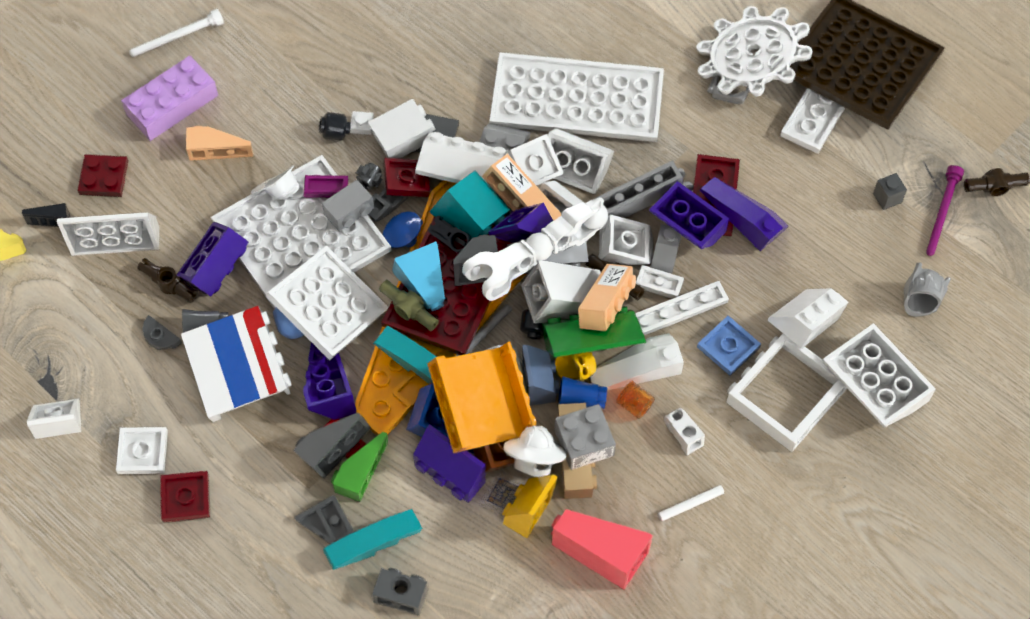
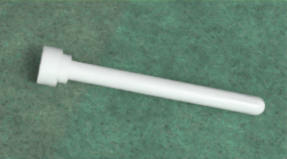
M217 8L210 11V14L202 20L131 49L130 55L132 57L138 56L209 25H216L217 27L224 24L223 18Z

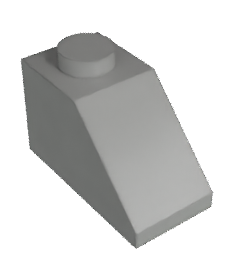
M661 224L651 268L672 274L681 241V234L668 225Z

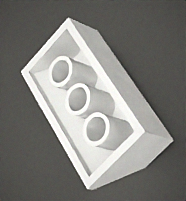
M429 132L423 141L415 174L453 183L460 182L473 171H476L482 177L491 165L508 154V150H505L503 147L487 146L481 142L465 141L460 137L452 138L438 132Z

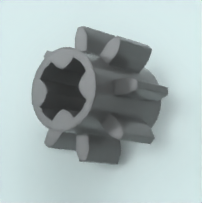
M373 163L365 164V166L360 165L356 171V178L367 190L373 189L374 186L378 188L383 180L381 178V169Z

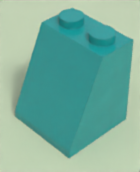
M473 171L447 190L429 212L435 217H443L445 221L454 227L468 233L471 238H475L480 235H488V232L492 229L491 227L500 223L510 209L476 171Z

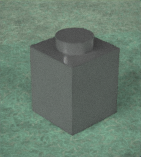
M894 173L877 180L873 194L882 209L886 210L903 202L907 188L898 174Z

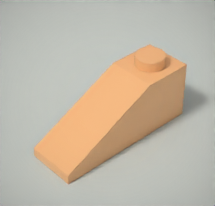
M208 126L186 128V150L190 161L253 157L251 141Z

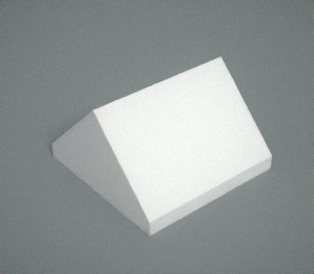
M79 399L33 405L27 419V426L34 438L81 432Z

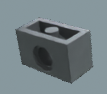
M381 568L372 593L373 602L419 616L428 591V583L424 581L423 577L418 575H411L410 577L394 568H388V570ZM399 586L407 588L406 592L401 594L395 592V589Z

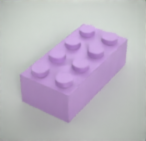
M188 56L121 101L126 115L151 141L216 98L218 93L215 81L191 56Z

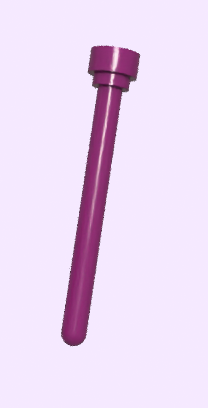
M950 165L947 168L945 176L948 183L926 250L928 256L935 254L955 186L962 181L964 169L960 166Z

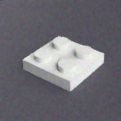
M547 134L508 151L509 156L536 186L564 174Z
M120 428L116 464L117 474H164L167 428Z

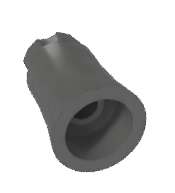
M182 309L183 333L228 317L229 314L228 312L219 313V311Z

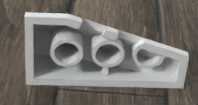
M670 333L646 338V343L636 344L596 367V372L590 377V381L593 384L607 387L608 391L680 375L684 362L678 343Z

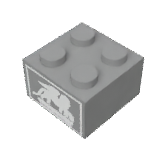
M599 404L555 418L554 430L561 447L566 451V460L570 470L614 456L616 443Z

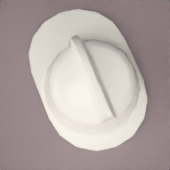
M294 165L282 174L261 183L251 193L264 190L275 199L289 198L300 188L291 171Z

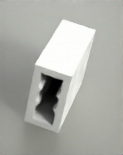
M413 99L368 122L372 134L387 158L400 159L421 148L429 132L433 133L435 130L432 121L425 119L426 113L421 104L417 106Z

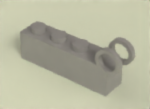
M672 160L596 198L601 197L604 200L603 205L608 211V216L614 215L626 218L655 204L677 181L688 187L691 191L694 187L691 182L683 183V178L686 174L682 168H677Z

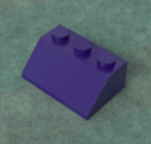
M678 181L649 210L700 249L713 246L726 233L729 221L727 216Z
M213 222L181 267L177 276L204 294L212 296L220 289L224 277L232 272L233 264L238 257L245 253L249 242L230 227Z
M431 425L426 428L413 453L414 466L421 473L425 474L427 472L431 475L434 482L439 486L449 488L454 497L459 500L464 499L469 503L486 483L485 464L467 451L453 453L448 437Z

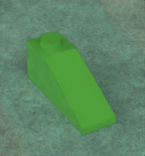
M380 433L342 463L339 471L336 470L334 472L331 483H333L335 493L361 502L388 444L387 433Z

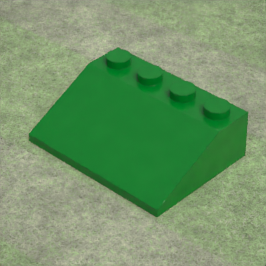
M623 306L621 311L617 312L614 322L610 324L606 331L580 328L579 314L569 315L570 319L561 320V317L548 318L546 323H542L545 348L553 357L646 343L635 312L631 309L628 310L627 306Z

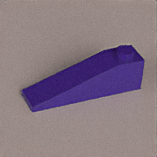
M716 177L699 190L722 214L729 218V221L760 252L789 227L773 210Z
M311 342L308 371H306V384L303 388L308 410L334 420L355 414L356 407L339 353L329 360Z

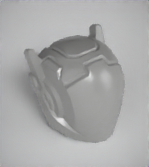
M916 263L915 269L904 287V308L906 313L910 316H925L936 312L948 290L947 286L951 278L946 277L944 279L939 273L931 269H922V263Z

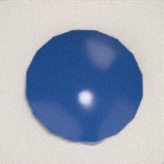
M407 211L400 213L386 224L383 236L391 248L412 247L417 242L416 237L421 230L423 221L415 212Z

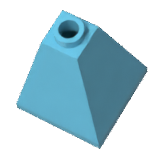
M437 242L394 258L393 274L408 290L414 291L421 297L424 302L423 306L427 310L431 309V311L442 308L445 295Z

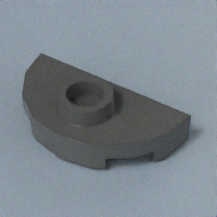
M150 315L147 316L142 330L145 340L151 347L157 350L171 347L174 349L182 344L179 337Z

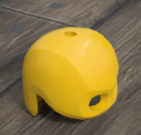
M592 352L559 356L555 359L556 372L560 379L564 376L584 381L596 372V361Z

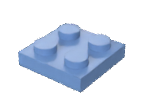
M729 316L723 319L697 344V348L729 376L761 347L759 341Z

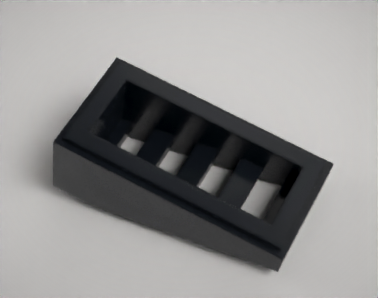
M66 203L22 210V215L27 225L59 227L57 219L71 218Z

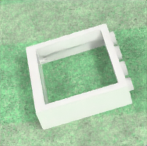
M782 334L779 338L775 336L768 346L769 349L766 352L762 351L755 359L756 364L752 368L747 367L741 375L742 379L738 383L734 382L729 387L726 403L789 451L793 452L846 391L847 387L822 361L823 359L805 346L800 348L785 334ZM782 347L833 384L831 389L793 432H790L741 395L742 391Z

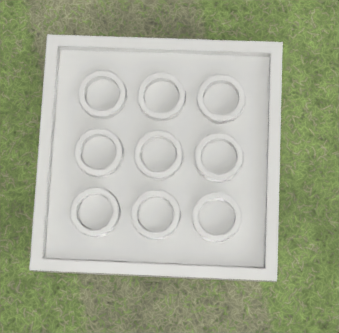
M327 246L266 294V297L329 360L386 313L388 306Z

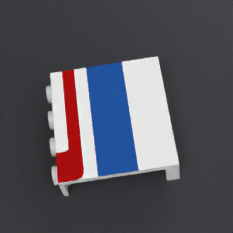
M259 306L181 334L207 416L212 422L221 420L220 414L285 391L287 395L291 394L289 386H292L288 373H283L281 367L285 365L281 352H276L274 346L278 344L276 336L268 328V324L271 323L267 311L263 312Z

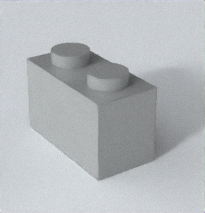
M355 180L322 202L324 215L338 231H341L353 225L360 217L368 215L374 209V203L370 193L358 180Z

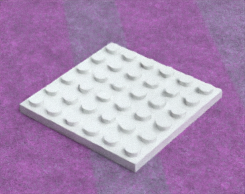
M322 155L292 171L300 188L289 198L275 199L262 190L247 196L211 217L212 222L230 227L249 242L245 253L238 257V259L265 297L272 288L325 246L353 273L392 251L390 244L368 215L360 217L350 227L338 231L323 213L322 202L328 198H304L305 175L338 176ZM267 298L269 303L275 309L276 306Z

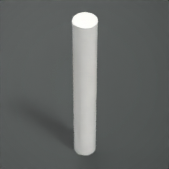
M719 485L659 512L658 517L661 522L724 494V490Z

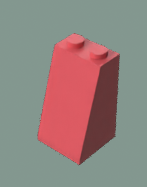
M567 509L562 516L558 514L551 525L553 527L551 535L554 547L625 590L648 555L653 535L644 531Z

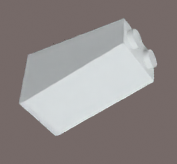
M538 261L537 265L534 266L521 284L533 322L546 323L547 319L552 317H561V320L570 319L569 315L578 314V308L599 277L600 270Z

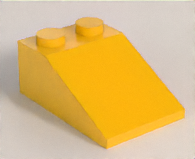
M553 474L529 478L525 485L520 484L514 494L517 498L513 504L509 502L502 513L504 515L503 525L528 538L551 501L557 476Z

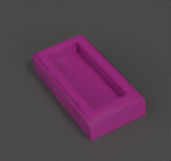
M305 175L304 198H330L348 186V176Z

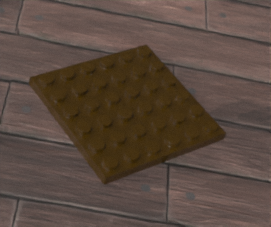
M831 0L810 26L808 35L801 38L798 42L799 45L811 47V58L807 61H796L790 65V68L795 72L793 81L889 130L943 54L945 47L852 0Z

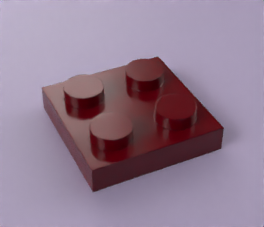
M85 154L77 190L79 195L122 197L128 166L127 156Z
M384 158L386 195L429 198V177L415 174L418 160Z
M208 471L160 475L162 522L210 518Z

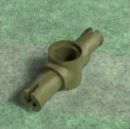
M388 279L380 285L379 291L393 301L394 310L400 317L405 320L410 318L413 321L417 320L430 332L436 328L439 320L425 310L424 302L417 293L411 290L408 292L405 290L401 291Z

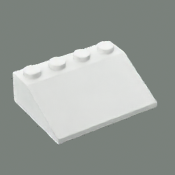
M148 212L57 219V224L71 256L159 250V224L156 216Z
M874 323L822 360L884 428L914 413L930 401L935 391L933 385Z

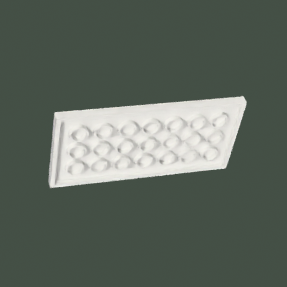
M499 52L490 124L549 132L557 128L570 134L657 142L664 68Z

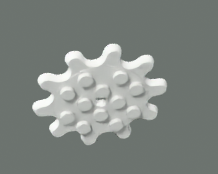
M749 6L744 9L743 18L738 22L732 23L726 19L717 20L714 23V29L719 33L718 37L714 40H705L697 44V51L701 55L711 57L707 63L702 64L698 68V73L705 79L716 75L721 76L722 79L718 84V89L722 94H729L737 86L743 85L749 86V91L752 95L761 96L764 93L765 84L774 79L786 84L791 83L794 80L795 72L790 68V65L796 61H807L811 58V47L802 46L797 43L801 38L808 35L809 25L803 22L796 25H787L785 22L788 19L789 11L783 7L776 9L768 17H762L758 14L756 7ZM752 50H758L757 52H755V55H753V53H750Z

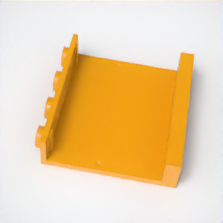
M510 342L505 343L499 348L445 359V356L435 357L427 363L453 453L520 438L521 433L526 427L536 426V418L532 414L529 405L530 399L524 389L523 375L518 369L516 353Z

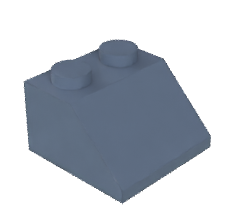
M522 345V369L526 393L530 399L529 405L556 402V394H559L560 390L558 380L553 378V373H556L555 361L550 360L548 351L529 345Z

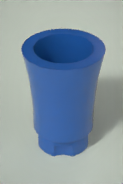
M562 376L558 404L586 403V408L599 404L601 409L605 408L607 387Z

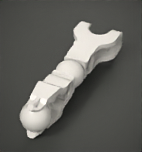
M600 197L565 209L560 217L549 223L545 228H542L541 233L529 236L526 242L521 240L520 243H514L496 253L480 252L464 263L462 273L471 281L488 278L482 286L483 295L488 300L493 301L509 292L512 280L537 265V261L546 260L552 252L556 254L558 251H563L571 246H580L591 238L596 231L601 229L608 219V211L603 205L604 200Z

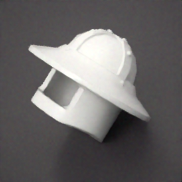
M534 425L526 427L521 433L520 438L508 440L503 448L508 455L515 458V469L534 477L549 475L551 473V464L559 463L566 459V451L553 442L552 435L543 426ZM537 464L543 465L546 469H536Z

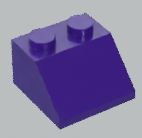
M543 202L514 210L488 233L490 236L495 235L498 239L514 243L526 240L532 234L541 233V229L553 222V219Z

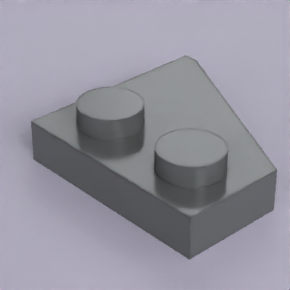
M335 495L295 516L298 523L329 544L354 533Z

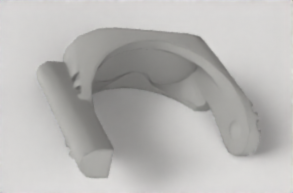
M713 76L708 88V93H711L713 98L735 104L744 103L749 94V86H747L746 91L738 94H722L718 89L719 76Z

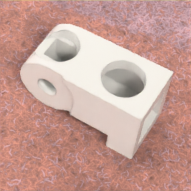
M678 408L664 417L667 428L674 434L686 455L704 446L705 434L682 408Z

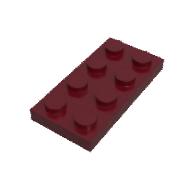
M698 154L693 193L717 209L699 190L714 177L737 190L740 159ZM728 221L727 230L723 236L732 237L733 224Z

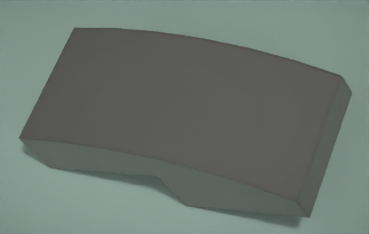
M385 188L379 195L375 193L372 196L374 209L368 215L378 222L397 209L408 199V196L386 195Z

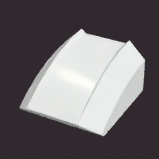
M609 215L606 224L599 231L598 257L602 261L612 263L618 262L630 265L650 264L653 260V235L650 225Z

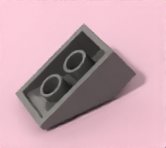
M355 413L312 431L307 436H303L298 440L293 451L325 479L371 427L362 415Z

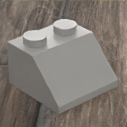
M489 123L484 127L480 142L491 147H503L509 151L527 143L531 132Z

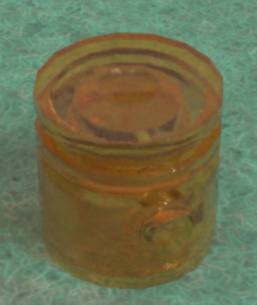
M631 381L621 391L616 402L621 404L623 408L637 419H640L650 409L655 398L643 388H640L638 384L636 385L634 381Z

